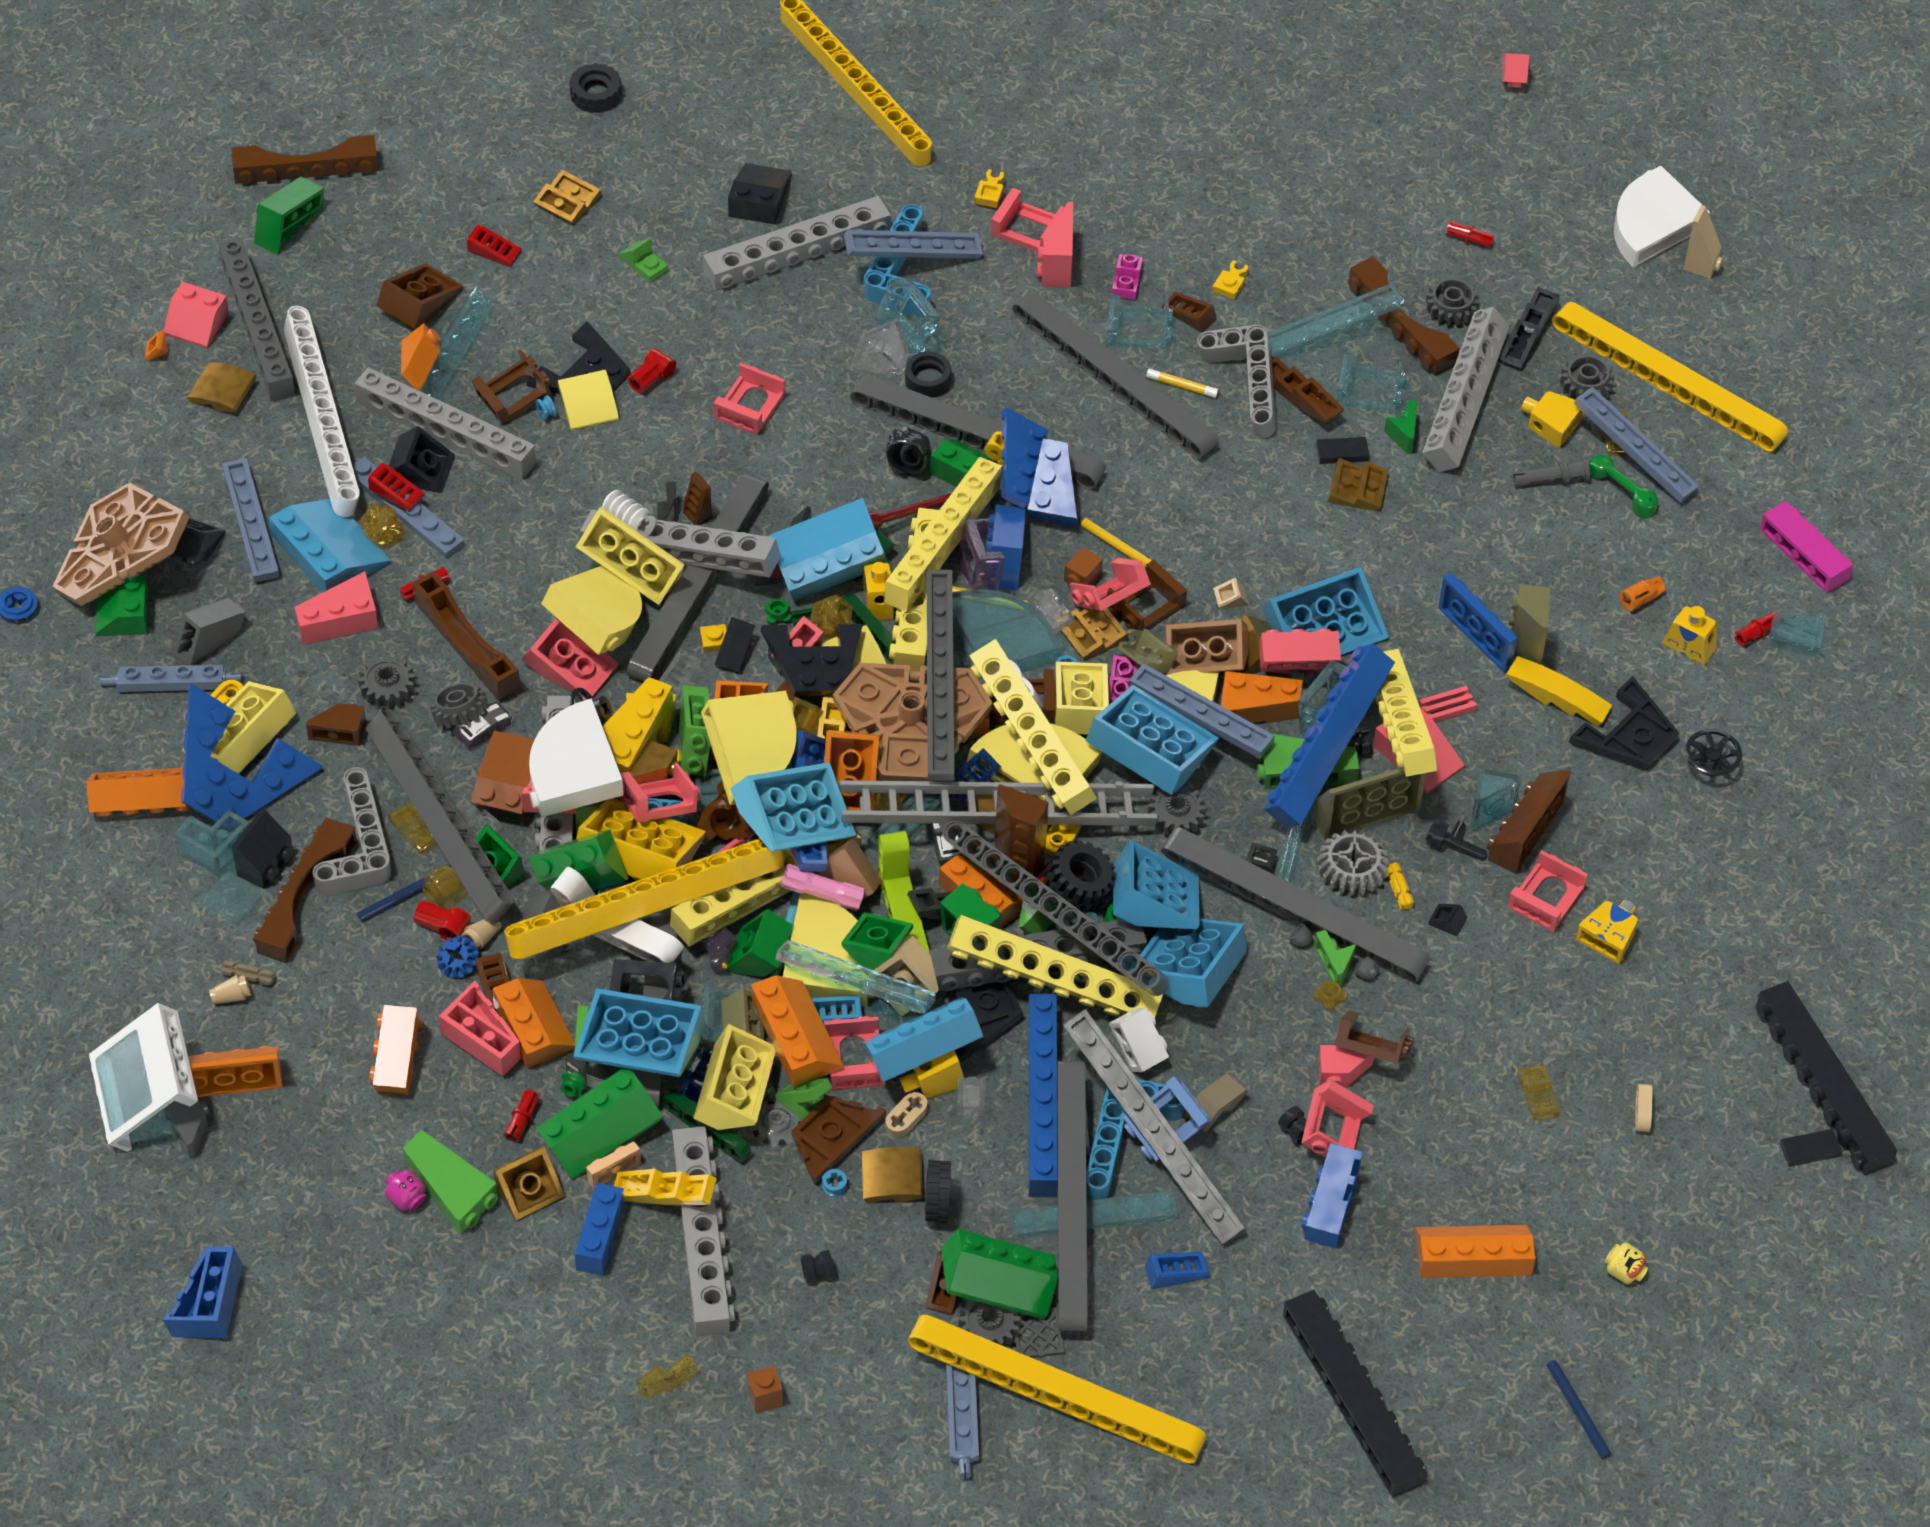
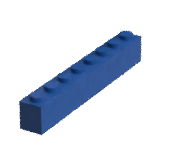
M1374 643L1363 647L1359 646L1353 651L1351 655L1352 660L1340 673V681L1337 686L1329 692L1326 705L1316 714V722L1305 733L1303 744L1292 755V763L1282 772L1279 785L1268 796L1269 802L1264 810L1286 829L1301 825L1395 664Z
M1029 994V1197H1057L1056 994Z

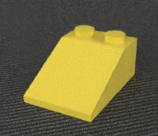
M1056 661L1055 725L1069 729L1076 734H1088L1094 717L1109 705L1107 664Z

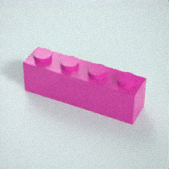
M1787 501L1763 514L1760 530L1826 593H1829L1850 579L1853 564L1849 558L1840 553L1830 540L1821 535L1816 527L1803 518L1799 511L1793 508Z

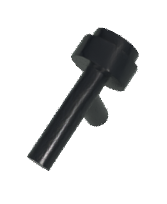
M1441 820L1433 822L1425 839L1430 841V845L1439 848L1441 842H1444L1478 859H1484L1486 850L1461 839L1466 827L1464 822L1457 821L1451 834L1447 832L1449 824Z

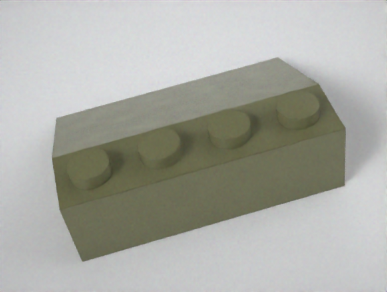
M1401 767L1330 789L1315 799L1312 808V818L1325 840L1331 838L1334 833L1341 835L1344 830L1351 832L1354 829L1357 830L1418 811L1421 807L1426 773L1406 777L1404 769Z

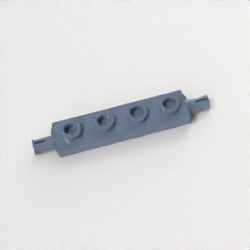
M211 664L120 667L116 675H101L100 684L101 687L116 686L118 692L188 690V684H193L201 690H216L221 683L227 680H236L242 683V672L226 673L224 665Z
M946 1363L950 1461L959 1463V1477L964 1479V1468L966 1469L967 1479L971 1477L970 1462L979 1461L975 1375Z

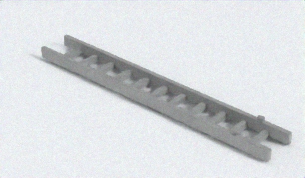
M840 780L839 783L841 793H862V797L859 800L860 810H842V823L948 824L951 821H960L963 824H996L997 787L999 784L1028 795H1045V800L1049 802L1047 825L1156 826L1158 818L1157 814H1136L1132 811L1131 796H1152L1153 784H1123L1121 781H1117L1115 784L1088 783L1095 796H1097L1099 813H1081V810H1078L1070 816L1069 813H1055L1052 796L1056 792L1053 788L1048 791L1044 783ZM870 793H888L890 811H871ZM896 793H914L916 811H897ZM922 794H941L942 811H924ZM948 794H967L968 812L950 811ZM974 794H993L995 812H976ZM1105 796H1123L1125 811L1107 813Z

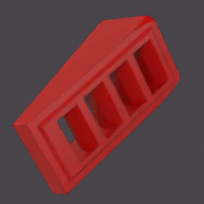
M479 224L476 225L467 238L468 252L511 267L522 251L521 247ZM506 250H508L509 253L506 256H504L503 254Z
M381 463L368 477L369 490L407 511H410L424 496L422 490L384 463ZM408 493H411V495L405 500L404 497Z

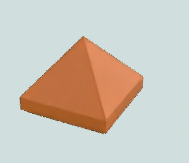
M159 331L147 341L145 361H151L168 353L165 331Z

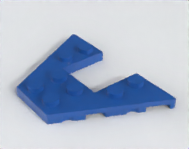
M188 684V711L185 718L187 729L184 736L185 764L182 772L184 782L181 790V802L220 827L229 829L323 767L281 739H276L253 781L250 782L210 757L236 711L197 686Z

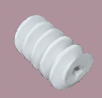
M620 490L612 491L605 498L602 505L604 509L644 537L650 535L655 527L656 518L651 515L647 508H644L640 503H637Z

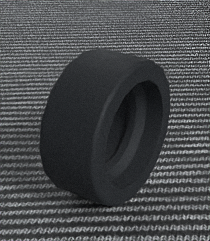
M927 351L913 355L905 366L906 387L909 390L931 398L944 394L951 384L952 369L950 362L946 357L936 352ZM922 368H933L940 371L942 377L935 381H922L916 378L914 373Z

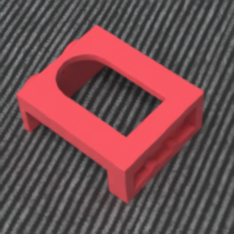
M1012 188L992 218L991 235L1038 252V246L1043 247L1044 235L1064 207L1061 206L1056 214L1021 202V191ZM1015 215L1047 227L1040 240L1026 237L1006 228Z
M741 363L739 365L740 376L725 398L718 396L713 403L714 419L759 435L785 396V380L776 375L758 370L756 367ZM750 389H762L768 394L767 401L759 412L738 404L744 394Z
M1123 558L1111 561L1110 563L1116 577L1096 588L1092 585L1069 583L1073 602L1078 607L1101 611L1151 585L1142 561ZM1110 587L1114 591L1120 589L1119 591L1107 596V592Z
M674 763L673 778L638 784L629 771L620 773L623 782V796H619V798L637 822L697 812V801L700 800L699 788L693 784L688 773L684 772L678 763ZM672 794L683 799L681 803L676 805L648 809V799L650 797Z
M1541 850L1538 863L1520 888L1515 886L1510 893L1507 908L1555 932L1584 891L1588 874L1578 867L1561 861L1557 856ZM1548 878L1560 879L1566 886L1565 894L1555 907L1533 896L1539 885Z
M863 1016L858 1019H834L824 1022V1026L840 1059V1044L846 1038L858 1037L865 1041L879 1034L878 1017ZM869 1057V1064L844 1066V1069L829 1074L832 1086L831 1091L885 1086L886 1081H882Z
M1330 1079L1314 1089L1301 1143L1324 1157L1327 1156L1330 1143L1354 1149L1360 1122L1372 1114L1374 1105ZM1325 1106L1344 1116L1339 1142L1319 1131Z

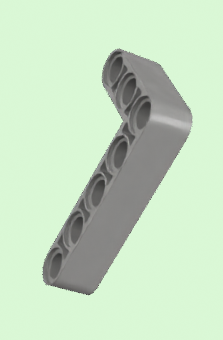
M1249 325L1206 331L1200 334L1197 344L1204 361L1215 363L1247 358L1250 417L1254 431L1261 438L1273 435L1276 431L1271 344L1266 328L1262 325Z
M359 767L347 770L344 775V782L361 854L317 864L313 869L315 889L320 895L330 896L386 883L391 878L389 854L368 775L364 769Z

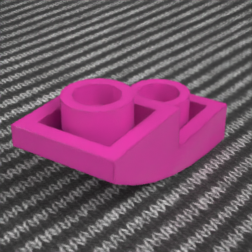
M1119 254L1111 297L1136 299L1143 257H1137L1132 254Z
M1115 655L1113 657L1108 687L1109 702H1113L1129 688V680L1138 670L1139 664L1130 657Z

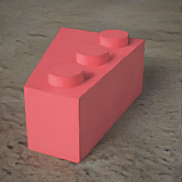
M365 572L295 606L297 625L303 645L378 629L376 609Z
M1295 629L1291 632L1268 630L1265 633H1261L1258 642L1260 671L1291 674V670L1304 671V676L1312 677L1313 672L1326 673V678L1333 679L1341 661L1339 631H1331L1330 629H1319L1316 632H1306L1303 629Z
M476 981L439 1015L440 1029L443 1036L501 1076H504L521 1059L519 1040L504 1019L494 1010L493 1004L489 999H486Z

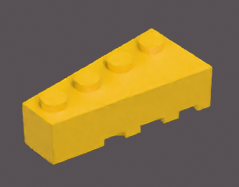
M648 677L602 726L620 773L631 770L649 740L653 741L673 705L672 685Z

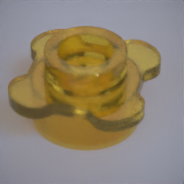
M1326 981L1321 984L1320 989L1314 991L1313 996L1315 999L1320 1000L1326 1009H1333L1336 1003L1345 1000L1346 993L1341 991L1338 983Z

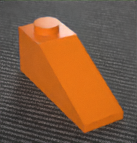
M424 323L401 340V375L416 390L422 388L440 352V336L434 329H429Z

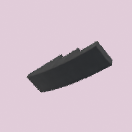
M1537 286L1530 303H1527L1521 318L1517 320L1499 358V362L1522 370L1559 302V294Z

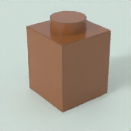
M1082 547L1065 565L1064 581L1068 585L1071 582L1092 585L1102 575L1103 558Z
M774 1366L747 1373V1390L755 1413L783 1406V1389Z

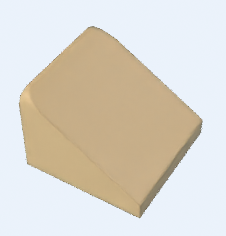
M1236 577L1213 588L1219 609L1249 605L1244 586Z

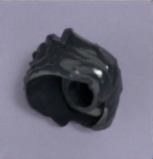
M902 426L901 430L894 429L893 433L888 437L889 442H886L887 450L885 452L889 466L902 474H925L929 469L932 454L929 438L925 434L907 426Z

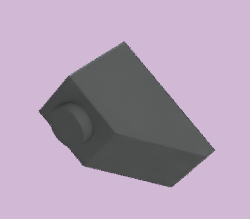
M202 1098L198 1099L191 1107L173 1101L163 1109L165 1119L189 1159H192L197 1153L208 1125L206 1114L209 1113V1110Z

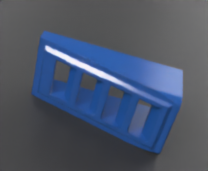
M1202 1252L1150 1254L1145 1264L1151 1288H1162L1208 1278L1210 1275ZM1194 1261L1196 1270H1192L1190 1262ZM1183 1263L1185 1271H1181L1180 1264ZM1168 1266H1172L1173 1271H1169Z

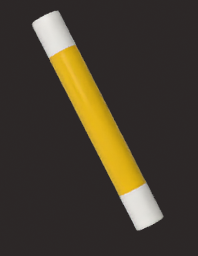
M1148 369L1146 378L1215 399L1219 393V389L1153 369Z

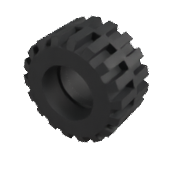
M1077 840L1075 843L1069 841L1065 845H1061L1049 861L1043 872V884L1085 914L1088 911L1096 910L1114 886L1116 873L1113 870L1115 866L1109 862L1110 857L1108 854L1104 855L1100 847H1093V843L1087 842V844H1084L1081 840ZM1073 873L1080 875L1085 881L1078 879Z

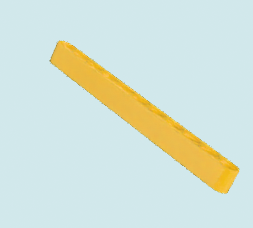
M780 0L781 21L914 165H928L931 162L932 141L802 0Z
M1568 302L1552 319L1556 330L1768 452L1774 451L1789 434L1787 426L1780 420L1574 302Z
M757 839L508 926L504 931L510 956L515 959L526 958L773 872L785 865L783 850L771 852L761 839Z
M920 1315L908 1338V1344L918 1352L1181 1462L1195 1463L1206 1440L1205 1432L1194 1425L935 1317Z

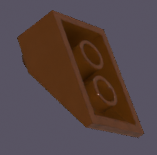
M424 263L383 281L376 306L384 310L387 315L404 322L407 327L416 329L423 323L427 324L464 286Z

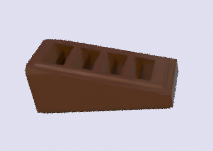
M1175 292L1161 306L1164 312L1202 333L1216 321L1213 305Z
M695 471L690 478L683 505V513L694 525H701L712 519L711 486Z
M501 953L475 960L476 971L485 997L492 1004L493 990L490 989L510 981ZM501 975V977H497V978H494V979L487 980V978H491V977H495V976Z

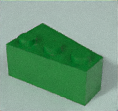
M299 177L258 203L256 208L257 220L254 244L278 255L282 251L280 248L282 243L286 239L291 241L295 237L293 232L299 225L305 226L322 208L324 187Z

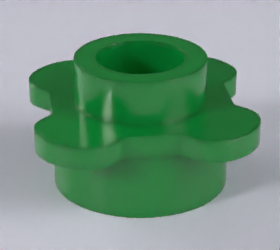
M774 599L764 606V610L768 614L766 621L770 624L790 621L791 614L788 613L789 603L782 599Z
M564 1072L561 1075L563 1080L560 1085L561 1092L568 1097H574L575 1100L583 1096L582 1092L587 1088L586 1080L579 1073L572 1072L569 1074Z

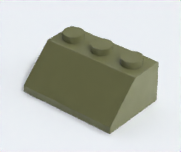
M1520 584L1518 594H1513L1511 607L1513 610H1510L1509 625L1511 626H1507V628L1513 630L1518 638L1515 656L1541 665L1548 631L1551 587Z

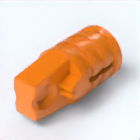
M1658 576L1640 581L1622 590L1619 593V599L1627 611L1631 612L1651 602L1664 592L1666 588L1662 578Z

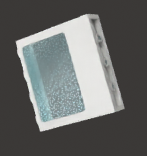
M157 1003L89 1054L108 1145L124 1151H130L132 1147L129 1133L173 1101L190 1107L198 1101L177 1010Z

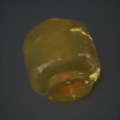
M448 865L438 867L424 878L423 892L432 903L446 904L462 893V882L456 871Z

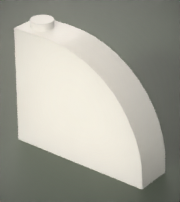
M1662 166L1647 171L1644 175L1633 181L1625 189L1618 202L1614 222L1615 241L1621 254L1633 268L1689 238L1694 218L1702 205Z
M592 699L565 708L542 727L534 740L529 759L532 792L529 793L533 808L538 807L541 817L623 796L622 777Z

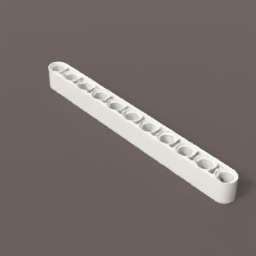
M292 306L287 312L284 334L334 513L338 516L351 517L355 513L359 498L355 474L310 314L302 306Z

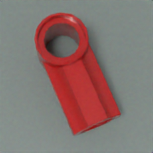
M653 348L646 355L644 363L627 377L628 384L637 393H644L660 378L667 379L675 371L677 363L657 348Z
M426 900L419 902L413 916L415 923L438 931V934L444 940L457 937V935L461 936L464 929L471 922L470 915L461 908L452 907L448 910Z

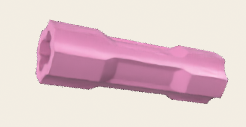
M791 864L786 866L781 880L782 888L798 893H807L856 912L864 895V888L847 882L841 883L810 873L809 871H800L797 866Z

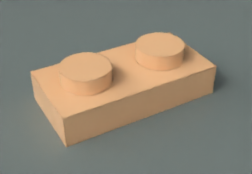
M633 1141L626 1146L617 1148L606 1157L593 1161L586 1167L588 1182L595 1190L596 1183L606 1184L616 1178L617 1172L630 1171L641 1165L640 1148Z

